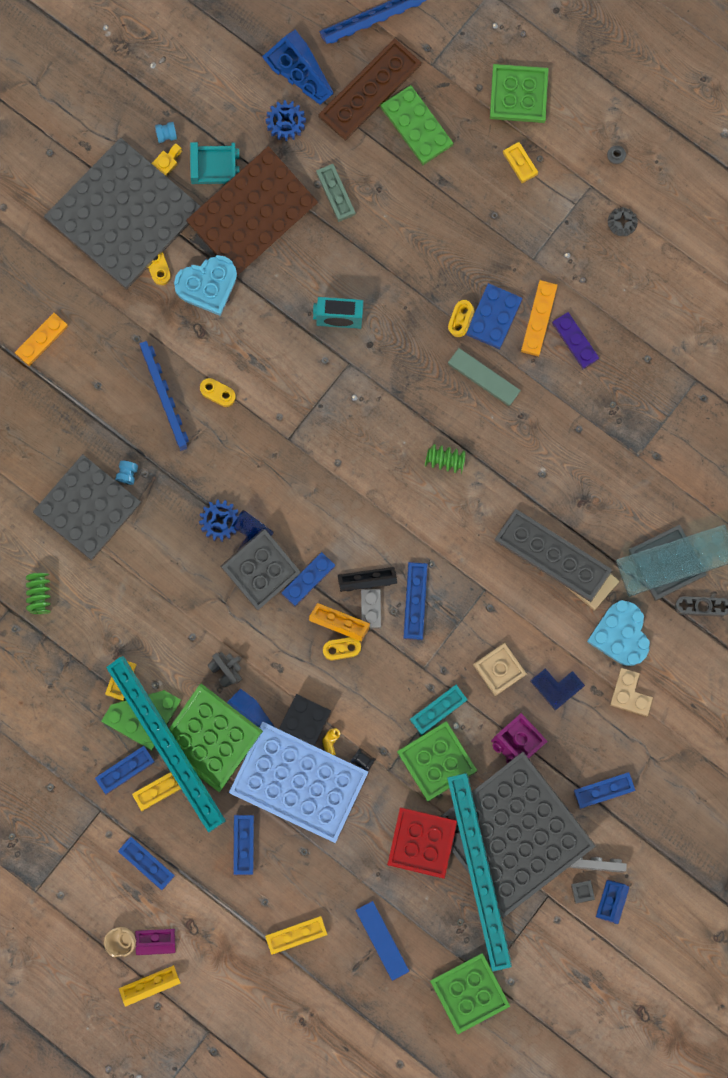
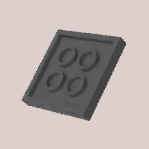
M680 525L629 549V553L655 601L707 575Z
M264 528L220 566L256 610L263 607L301 573Z

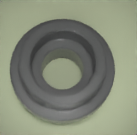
M620 146L611 147L607 153L608 160L613 164L622 163L626 157L625 150ZM618 152L620 156L616 157L613 153Z

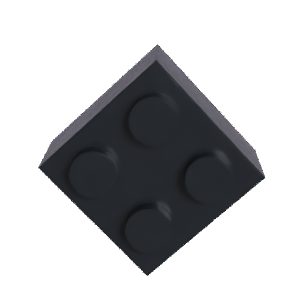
M296 694L279 730L316 746L331 715V710Z

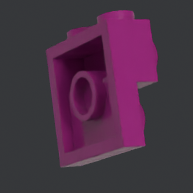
M522 713L491 740L493 749L498 753L502 752L506 757L507 764L522 752L530 759L548 742Z

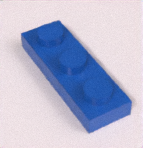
M321 552L281 594L296 607L333 570L335 564Z
M142 746L95 777V780L105 795H107L155 762L145 746Z
M628 772L576 789L573 792L579 809L636 790Z
M234 815V875H253L254 815Z
M132 837L118 850L123 857L160 890H163L175 877L172 872Z

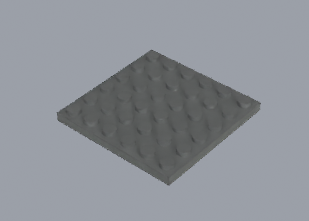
M120 138L45 214L44 218L127 290L152 264V261L156 260L158 255L189 225L186 220L201 206Z
M524 752L472 791L502 918L596 847L589 835ZM454 806L441 815V817L457 820ZM457 823L451 851L469 873Z

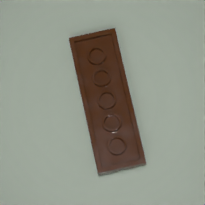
M394 38L318 114V117L346 141L421 66L422 62Z

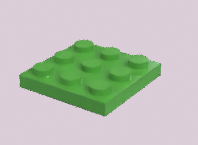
M493 64L490 119L545 123L548 68Z
M447 721L397 751V754L427 802L450 789L448 777L465 773L469 777L477 772L476 767Z
M483 953L430 980L457 1035L510 1007Z

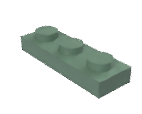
M334 164L316 170V174L338 222L354 216L356 212Z

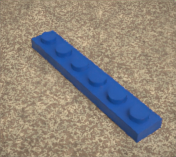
M390 0L319 31L326 44L335 43L339 38L351 36L360 29H367L376 22L385 21L392 15L405 12L408 8L420 6L422 2L427 0Z
M147 341L139 343L180 451L186 450V443L189 442L186 432H182L180 429V425L183 424L179 414L175 415L173 408H176L173 398H168L166 391H169L166 380L162 381L160 374L163 372L159 362L155 364L153 359L156 356L153 346H148Z

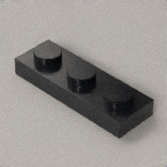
M395 567L337 575L340 592L397 584Z

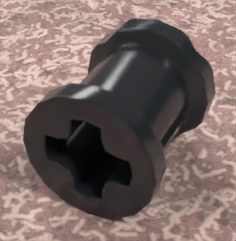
M359 748L350 762L356 763L368 771L376 758L369 757Z

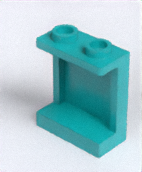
M190 142L191 184H227L240 172L239 166H236V160H239V148H236L235 143H231V146H198V142Z

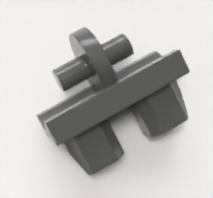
M223 652L215 653L212 656L213 659L208 664V667L213 673L222 669L225 674L218 680L223 687H228L243 680L238 674V671L242 669L238 664L242 660L240 656L234 658L231 653L225 656Z

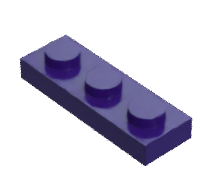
M569 312L552 322L582 369L599 360L598 355Z

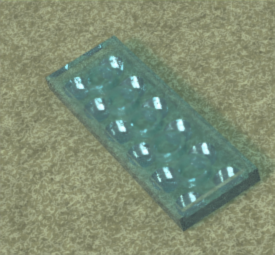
M722 525L617 559L616 563L628 597L728 565V531L726 526Z

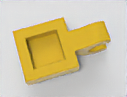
M174 144L168 154L163 150L151 164L167 177L178 165L175 159L182 153V148L178 144Z

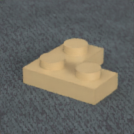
M621 668L610 706L647 717L653 697L635 692L640 673Z

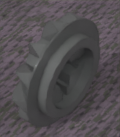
M624 207L615 208L608 217V227L615 235L628 236L637 227L638 220L636 214L631 209ZM622 215L625 220H628L624 228H622L621 222L617 221L621 219Z

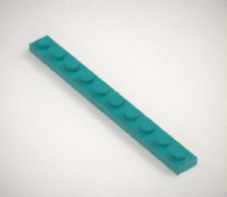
M119 657L106 667L206 830L208 833L226 822L225 818L125 657Z
M468 774L448 777V784L492 971L511 968L512 962Z

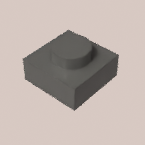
M591 880L571 884L575 904L595 900Z

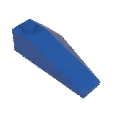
M296 29L283 37L262 56L275 73L287 78L289 83L301 88L303 93L320 105L334 94L310 48Z
M239 689L227 702V704L257 727H260L262 722L274 727L258 702L242 689Z

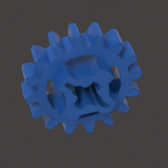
M284 100L283 105L277 102L276 108L274 106L270 107L271 112H267L266 124H268L267 130H272V137L278 135V140L284 137L285 141H288V137L295 140V134L301 135L300 130L305 129L304 123H306V118L303 117L304 111H299L300 105L294 107L293 101L288 105L286 100ZM296 116H297V118H298V124H297V125H296V122L294 121ZM274 117H276L277 120L276 125H274L273 123Z
M216 500L215 505L209 502V508L203 507L205 514L200 513V517L203 520L199 521V525H204L201 531H207V538L212 535L213 541H216L217 537L220 538L221 542H223L224 537L230 540V534L236 535L235 528H240V524L236 523L241 521L240 516H236L239 513L238 509L232 510L234 504L227 506L226 500H224L223 504ZM218 509H224L226 512L219 511ZM212 513V519L207 523V518ZM218 517L223 519V524L217 522ZM231 519H233V523L231 527L228 529V522L231 521ZM214 529L220 530L221 533L214 532L213 530H214Z

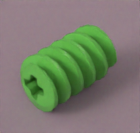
M433 444L431 448H428L425 467L431 462L432 468L438 464L439 470H442L445 465L447 472L453 467L454 473L461 469L462 474L466 452L463 450L459 455L458 449H455L451 453L450 447L444 452L442 445L436 450V445Z
M32 573L26 576V580L30 581L26 583V587L30 589L26 591V595L30 596L26 599V603L30 604L26 607V610L31 614L51 613L50 610L45 609V607L51 605V603L45 601V599L51 598L50 595L45 594L46 591L50 590L49 587L45 586V584L50 583V580L45 579V576L50 574Z

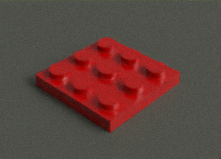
M400 807L387 865L445 879L457 828V820Z

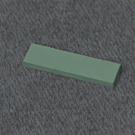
M458 348L448 362L449 366L509 407L521 391L460 348Z

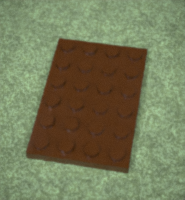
M268 146L195 211L186 222L216 256L227 257L233 262L238 276L312 209L318 201Z

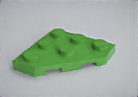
M165 690L148 694L162 719L168 725L181 703V699ZM122 701L111 704L101 722L152 751L155 746L128 702Z

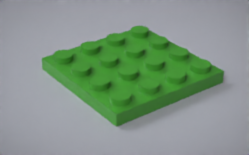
M203 684L197 687L169 728L197 775L218 792L222 791L263 732V730Z

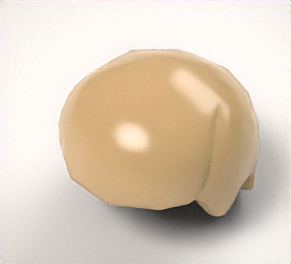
M117 927L105 935L103 944L106 952L112 957H126L135 950L136 939L134 933L128 928Z

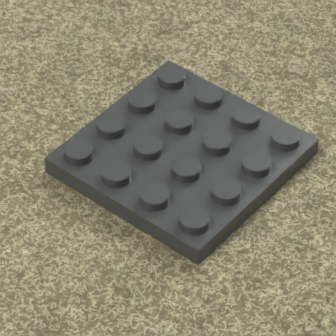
M82 454L34 509L33 513L92 561L139 507L141 501Z

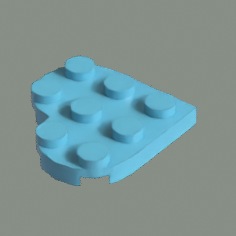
M217 255L208 260L206 259L201 266L191 265V267L181 269L175 276V292L185 302L221 316L236 283V267L227 257Z
M621 600L608 609L587 642L624 666L640 664L647 657L650 645L646 635L641 631L644 614L635 604Z

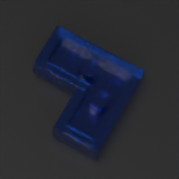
M244 510L241 511L232 527L246 536L239 549L263 528L271 536L274 533Z
M546 668L530 681L555 711L585 687L573 671L558 683Z

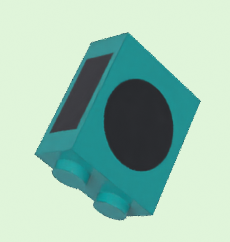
M318 297V302L314 303L313 320H317L316 326L362 328L363 300Z

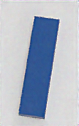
M408 562L403 639L423 640L427 563Z
M372 901L355 910L391 980L393 981L410 972L374 902Z

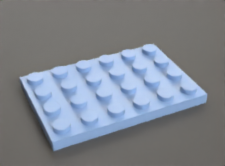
M262 722L259 728L263 732L246 755L229 793L336 843L368 771Z

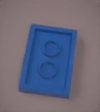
M488 283L465 335L500 349L523 298Z

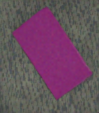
M175 929L135 931L136 955L172 954L176 952Z

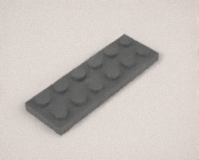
M515 509L495 538L496 543L589 602L593 601L612 573L611 568Z

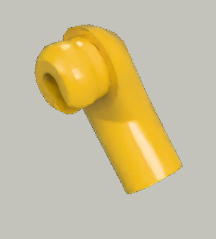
M337 728L328 730L322 739L324 750L332 755H336L333 745L340 737V731Z

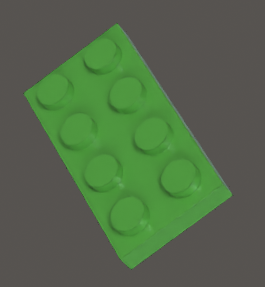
M411 85L381 104V109L422 165L453 146L452 140Z

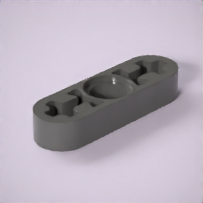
M683 596L676 601L675 610L681 615L724 617L728 614V599ZM685 601L686 605H692L693 601H695V611H692L693 607H687L684 611L682 607H679V604ZM701 601L708 604V610L705 612L698 609V603ZM712 602H714L713 606H719L721 603H724L723 605L727 609L721 612L720 608H714V612H711Z

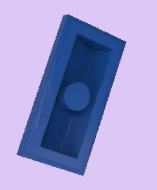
M607 880L596 918L619 924L629 886Z

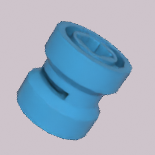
M168 122L166 125H155L158 143H163L168 139L171 141L177 140L174 122Z
M120 461V470L116 474L115 480L133 485L135 481L134 473L137 472L138 465L129 461Z

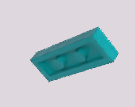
M455 685L413 716L410 721L420 735H423L467 702L468 699L459 687Z

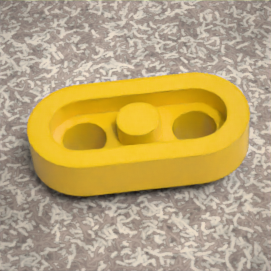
M162 252L158 255V259L153 260L152 264L148 267L151 277L157 285H166L171 279V274ZM163 272L164 276L158 277V273Z
M461 300L454 307L448 324V329L454 337H462L468 331L474 314V307L469 301Z
M211 378L203 380L200 384V392L205 398L223 407H230L234 404L236 396L234 390ZM212 385L213 388L211 390H207L206 386ZM225 393L230 395L227 399H224L222 396Z
M351 637L331 640L323 646V655L330 661L352 658L361 651L360 641ZM354 645L355 650L349 651L348 646ZM334 648L336 653L330 654L329 649Z

